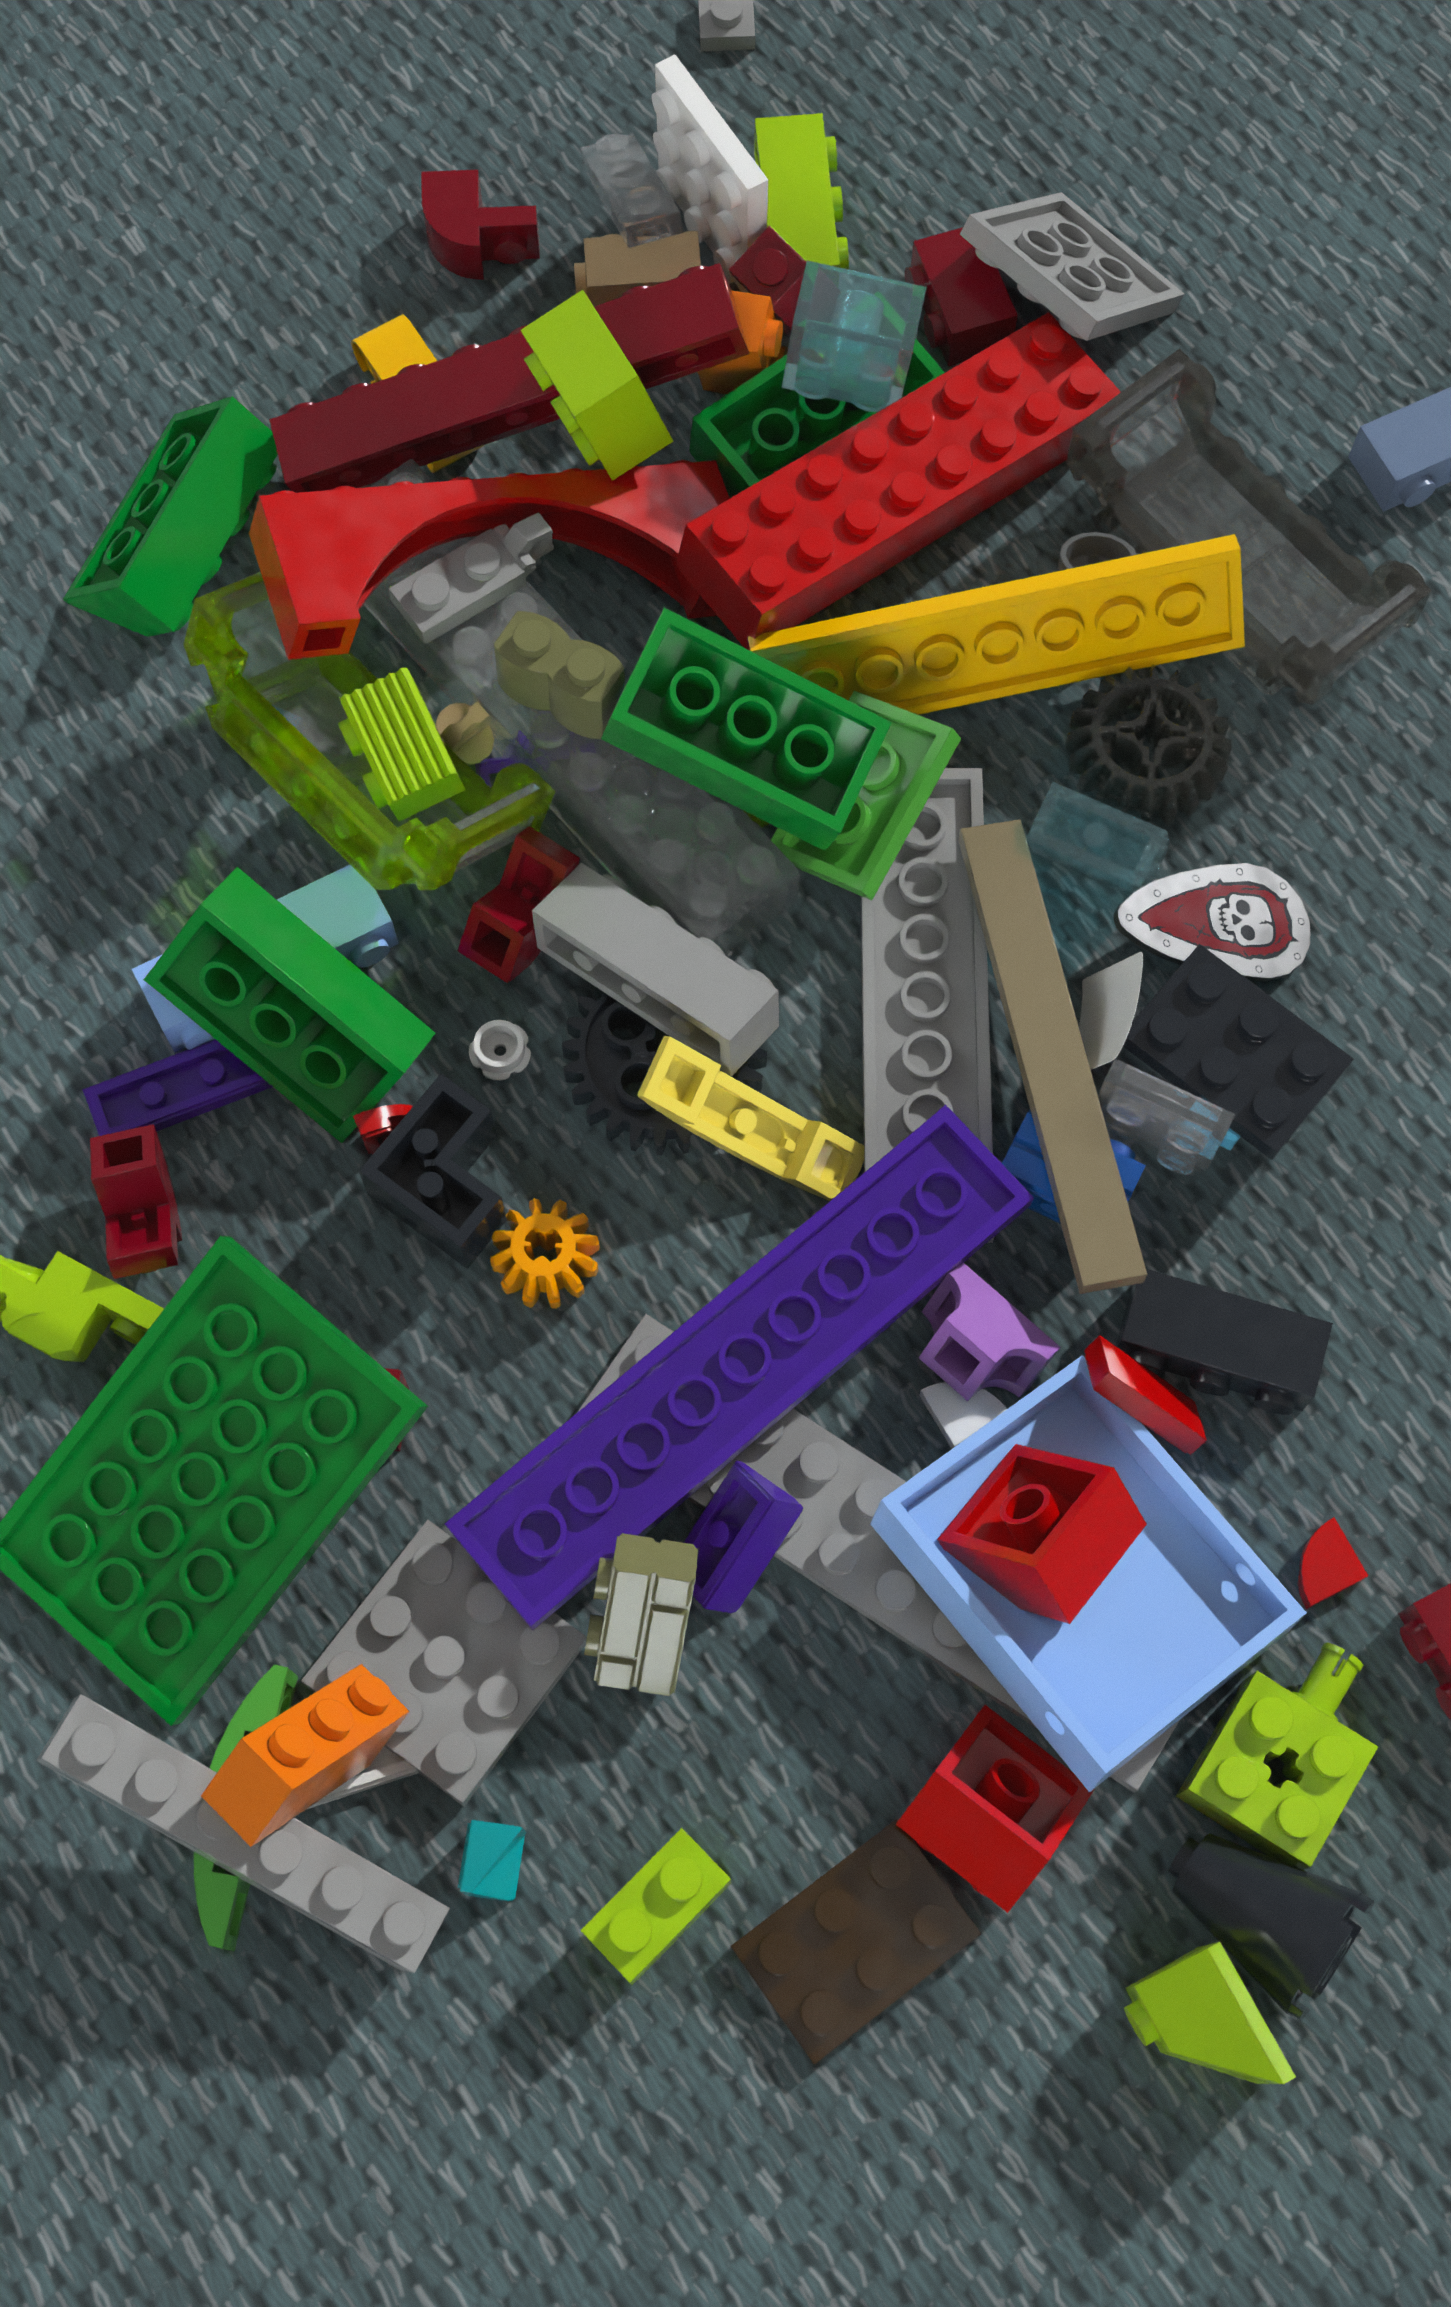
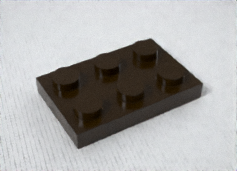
M897 1819L730 1946L814 2065L981 1935V1932L911 1837L895 1825L898 1822Z

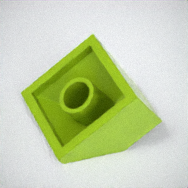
M1221 1942L1197 1947L1125 1988L1132 2000L1131 2004L1124 2007L1126 2016L1136 2035L1145 2046L1155 2042L1160 2053L1256 2084L1284 2085L1296 2078Z

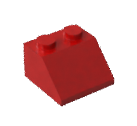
M1015 1444L937 1540L945 1551L1019 1609L1070 1624L1147 1524L1114 1467Z
M984 1705L895 1825L911 1836L921 1848L935 1855L968 1881L978 1893L988 1897L1008 1913L1051 1859L1095 1789L1089 1792L1071 1770L987 1705Z

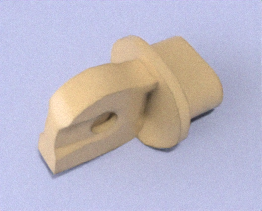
M478 701L472 706L465 703L450 704L439 713L436 727L448 752L456 760L467 765H474L489 757L493 750L494 736L489 726L491 717Z

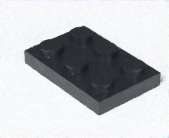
M1200 943L1135 1018L1123 1045L1130 1053L1271 1160L1276 1157L1354 1060V1058Z

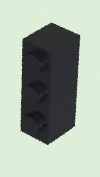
M1146 1269L1148 1275L1144 1283L1132 1285L1116 1347L1159 1377H1163L1167 1371L1191 1378L1190 1386L1206 1394L1226 1396L1229 1394V1390L1252 1396L1255 1397L1253 1403L1256 1407L1281 1415L1292 1414L1293 1409L1303 1411L1314 1399L1333 1323Z

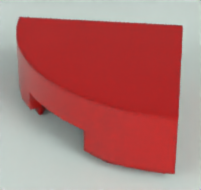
M386 1105L353 1116L368 1154H374L411 1110L412 1105Z
M1335 1517L1328 1520L1313 1533L1301 1556L1298 1589L1306 1610L1368 1577L1367 1572Z

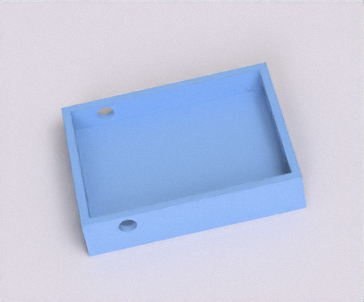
M1083 1355L880 1501L870 1523L1089 1792L1282 1639L1307 1613L1146 1427L1093 1390L1086 1359ZM1015 1444L1114 1467L1147 1524L1070 1624L1019 1609L945 1551L937 1540Z

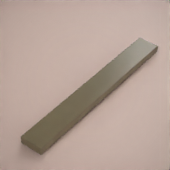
M1021 819L961 828L958 838L1079 1293L1083 1294L1144 1283L1148 1274Z

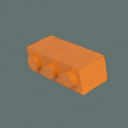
M360 1664L241 1738L201 1797L252 1847L370 1766L410 1711L391 1693L389 1687L381 1679L371 1674Z

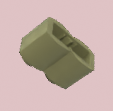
M517 611L494 643L499 686L510 698L526 707L551 711L555 719L568 730L587 738L601 739L625 688L624 666L616 656L597 644L583 640H571L568 634L549 618L533 612Z

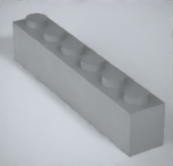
M82 1694L74 1698L36 1760L399 1970L411 1973L416 1972L450 1909L296 1818L291 1819L250 1847L201 1797L217 1772Z

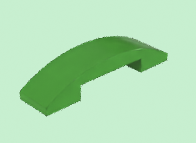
M273 1665L256 1683L231 1719L211 1762V1770L219 1771L241 1738L291 1708L298 1676L288 1667ZM194 1852L196 1901L208 1945L235 1951L250 1884L238 1876L225 1874V1869Z

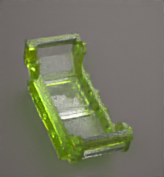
M261 572L194 600L183 645L190 665L198 666L203 663L207 670L217 700L205 706L212 728L375 890H391L401 884H416L418 890H435L450 882L455 872L513 842L516 835L528 826L538 832L540 831L556 791L538 773L525 764L513 763L499 771L491 788L446 744L449 755L465 786V791L402 821H398L389 805L378 809L362 775L373 771L365 753L353 756L338 725L339 722L348 718L340 701L341 697L345 694H351L355 689H362L366 684H373L378 678L350 651L348 654L288 660Z

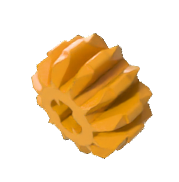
M533 1198L529 1202L531 1216L525 1219L519 1212L509 1209L506 1219L512 1231L498 1230L493 1232V1245L501 1251L490 1258V1263L494 1272L506 1273L501 1281L502 1290L506 1294L515 1293L523 1288V1304L532 1308L537 1303L540 1292L547 1293L550 1307L557 1309L561 1306L560 1289L565 1287L572 1296L579 1298L585 1291L578 1276L588 1278L597 1275L598 1264L589 1256L599 1251V1240L596 1235L584 1234L589 1227L588 1217L584 1213L576 1214L567 1219V1204L561 1199L553 1205L550 1214L543 1213L540 1200ZM539 1245L547 1251L555 1247L557 1258L551 1262L544 1256L535 1259L533 1249Z

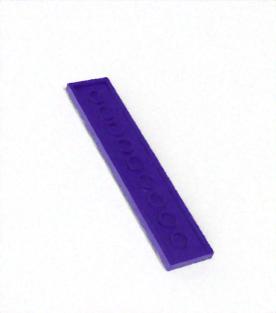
M947 1105L943 1106L444 1523L446 1528L527 1625L534 1630L597 1576L600 1557L613 1559L617 1536H620L622 1533L637 1536L646 1535L940 1284L950 1271L968 1260L1029 1208L1034 1197Z

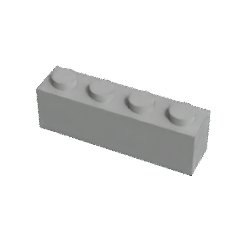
M580 863L532 910L538 949L670 1037L720 1064V1070L731 1077L779 1027V992L763 973L754 969L747 970L725 956L721 948L712 940L705 937L697 938L677 925L664 909L655 905L649 907L629 894L626 888L610 875H600L585 864Z

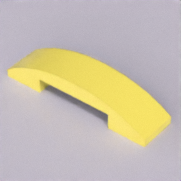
M663 1036L637 1094L639 1098L685 1129L735 1157L828 1201L835 1198L857 1179L864 1163V1145L823 1122L807 1120L720 1071V1064L670 1036Z

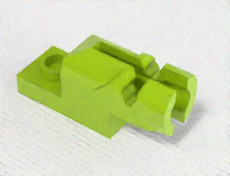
M59 1251L56 1252L45 1271L0 1255V1322L2 1321V1326L8 1331V1334L54 1359L84 1362L111 1320H114L109 1327L111 1331L126 1341L137 1345L164 1310V1308Z

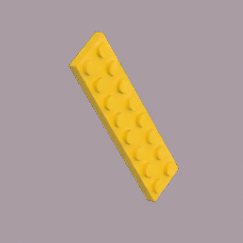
M1235 534L767 632L755 639L748 636V642L751 652L846 700H849L855 690L920 715L1245 647L1241 548Z

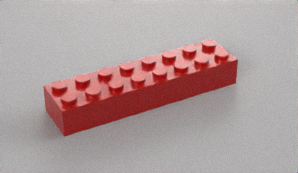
M1048 312L687 523L675 566L742 646L750 650L748 636L755 639L763 633L795 627L1105 436L1124 395Z

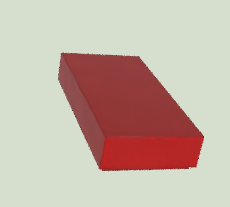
M1101 1335L1084 1350L1094 1391L1185 1454L1192 1455L1207 1441L1195 1401Z

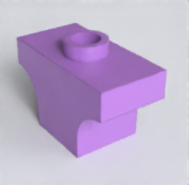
M962 1263L946 1275L922 1310V1313L932 1325L934 1336L919 1356V1359L966 1401H969L978 1391L986 1387L1003 1388L1020 1397L1036 1381L1061 1348L965 1263Z

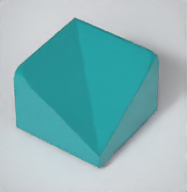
M471 1820V1824L468 1823L457 1887L460 1889V1892L467 1896L512 1901L515 1899L526 1835L523 1827Z

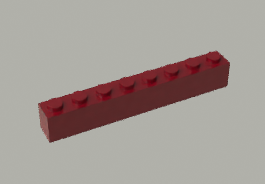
M720 263L709 267L694 266L681 272L677 278L651 287H633L624 292L620 298L594 306L639 376L645 389L750 354L732 291ZM527 325L516 328L508 337L485 345L473 344L461 347L450 357L427 365H409L401 369L393 377L372 384L359 383L346 388L341 395L318 403H300L291 407L286 414L269 419L285 484L295 493L326 491L340 486L360 488L559 420L560 417L550 402L560 396L554 385L543 391L524 361L525 357L533 353L521 332V329Z

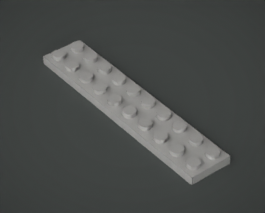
M645 1314L579 1411L674 1331ZM792 1409L687 1499L705 1510L735 1461L745 1463L794 1497L803 1506L802 1513L781 1543L774 1557L1036 1728L871 1526L870 1523L880 1501L906 1482L896 1474L795 1409ZM1179 1721L1109 1777L1134 1793L1138 1791Z

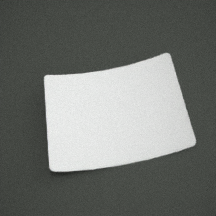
M1138 952L1082 981L1083 997L1079 1030L1090 1070L1115 1060L1128 1036L1140 993L1143 968L1142 952Z

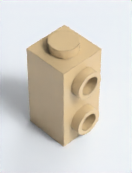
M667 230L655 234L625 236L608 234L602 237L584 238L585 262L574 263L576 294L584 290L593 306H597L620 298L624 292L633 287H651L677 278L681 272L688 268L701 266L698 231L678 232Z

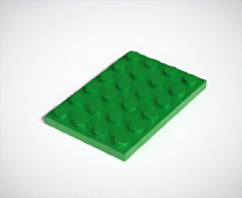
M220 1235L0 1522V1570L170 1726L182 1723L428 1408V1405L232 1237Z

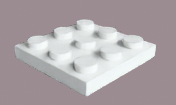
M674 54L655 64L656 92L652 94V103L657 114V132L653 134L654 145L658 152V170L654 173L655 181L663 198L668 203L676 201L684 212V220L688 231H698L699 243L706 242L713 252L714 263L721 264L728 283L735 282L741 292L749 293L730 274L729 269L767 228L768 179Z

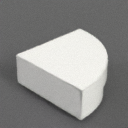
M946 1382L928 1386L922 1389L919 1394L951 1449L1007 1410L1000 1400L984 1389H981L969 1401H966Z

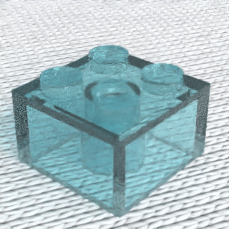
M807 260L791 329L782 388L795 390L798 394L810 399L827 397L854 403L858 408L869 412H879L901 399L927 287Z

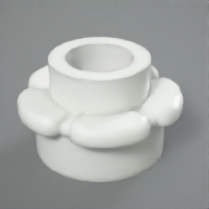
M493 1020L487 1022L479 1028L475 1034L474 1041L469 1046L471 1063L475 1068H481L483 1075L489 1079L506 1080L510 1077L511 1073H520L529 1064L531 1051L526 1046L528 1036L521 1027L509 1021ZM499 1046L506 1048V1053L502 1056L494 1053L495 1049Z

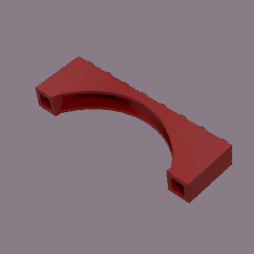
M678 460L670 464L635 466L613 481L605 469L583 471L582 469L572 468L559 473L533 475L512 473L505 477L481 479L457 477L449 481L417 484L402 481L390 486L365 488L340 486L332 490L300 493L284 490L271 495L259 496L249 536L287 658L291 660L348 654L361 619L359 610L371 593L392 572L411 558L438 545L460 538L479 536L487 530H493L502 524H506L511 529L515 523L538 512L553 530L552 539L572 543L600 553L634 570L684 607L688 619L717 616L677 569L675 564L685 525L730 498L715 460L701 462Z

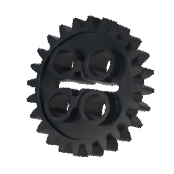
M595 987L598 1001L590 997L580 996L578 998L579 1012L584 1018L569 1017L567 1019L568 1034L575 1039L562 1042L563 1058L573 1061L564 1066L565 1081L568 1083H579L571 1090L574 1105L592 1102L586 1111L587 1123L591 1126L607 1118L606 1135L610 1141L617 1138L624 1130L630 1132V1148L632 1151L636 1152L646 1137L653 1139L657 1155L662 1156L666 1148L667 1139H676L683 1154L689 1153L690 1136L694 1135V1133L672 1121L641 1098L629 1096L624 1091L629 1084L643 1081L656 1054L654 1025L597 987ZM624 1024H632L643 1030V1033L632 1040H622L612 1034L617 1027ZM758 1048L732 1077L756 1091H761L763 1075L756 1070L766 1067L767 1051ZM701 1138L707 1145H712V1143Z

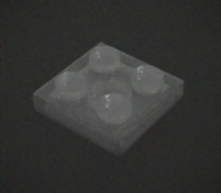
M1118 1059L1114 1060L1098 1096L1110 1139L1121 1142L1128 1147L1136 1144L1157 1154L1156 1159L1162 1166L1183 1175H1189L1192 1171L1202 1176L1205 1175L1235 1116L1234 1113Z

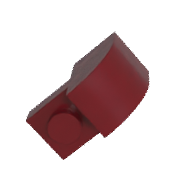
M478 170L421 172L422 208L428 244L434 257L447 270L465 278L484 280L485 260H498L505 264H516L524 259L540 258L536 205L483 207Z
M770 225L729 269L730 274L749 293L771 297L776 320L782 321L783 332L797 346H800L852 311L848 303L812 263L809 265Z
M530 826L517 834L500 884L473 903L457 951L504 982L509 983L529 967L541 952L537 948L532 910L578 866L580 857Z
M154 1124L90 1138L91 1180L105 1215L107 1263L113 1279L140 1273H150L158 1269L179 1265L177 1242L182 1241V1232L168 1165Z

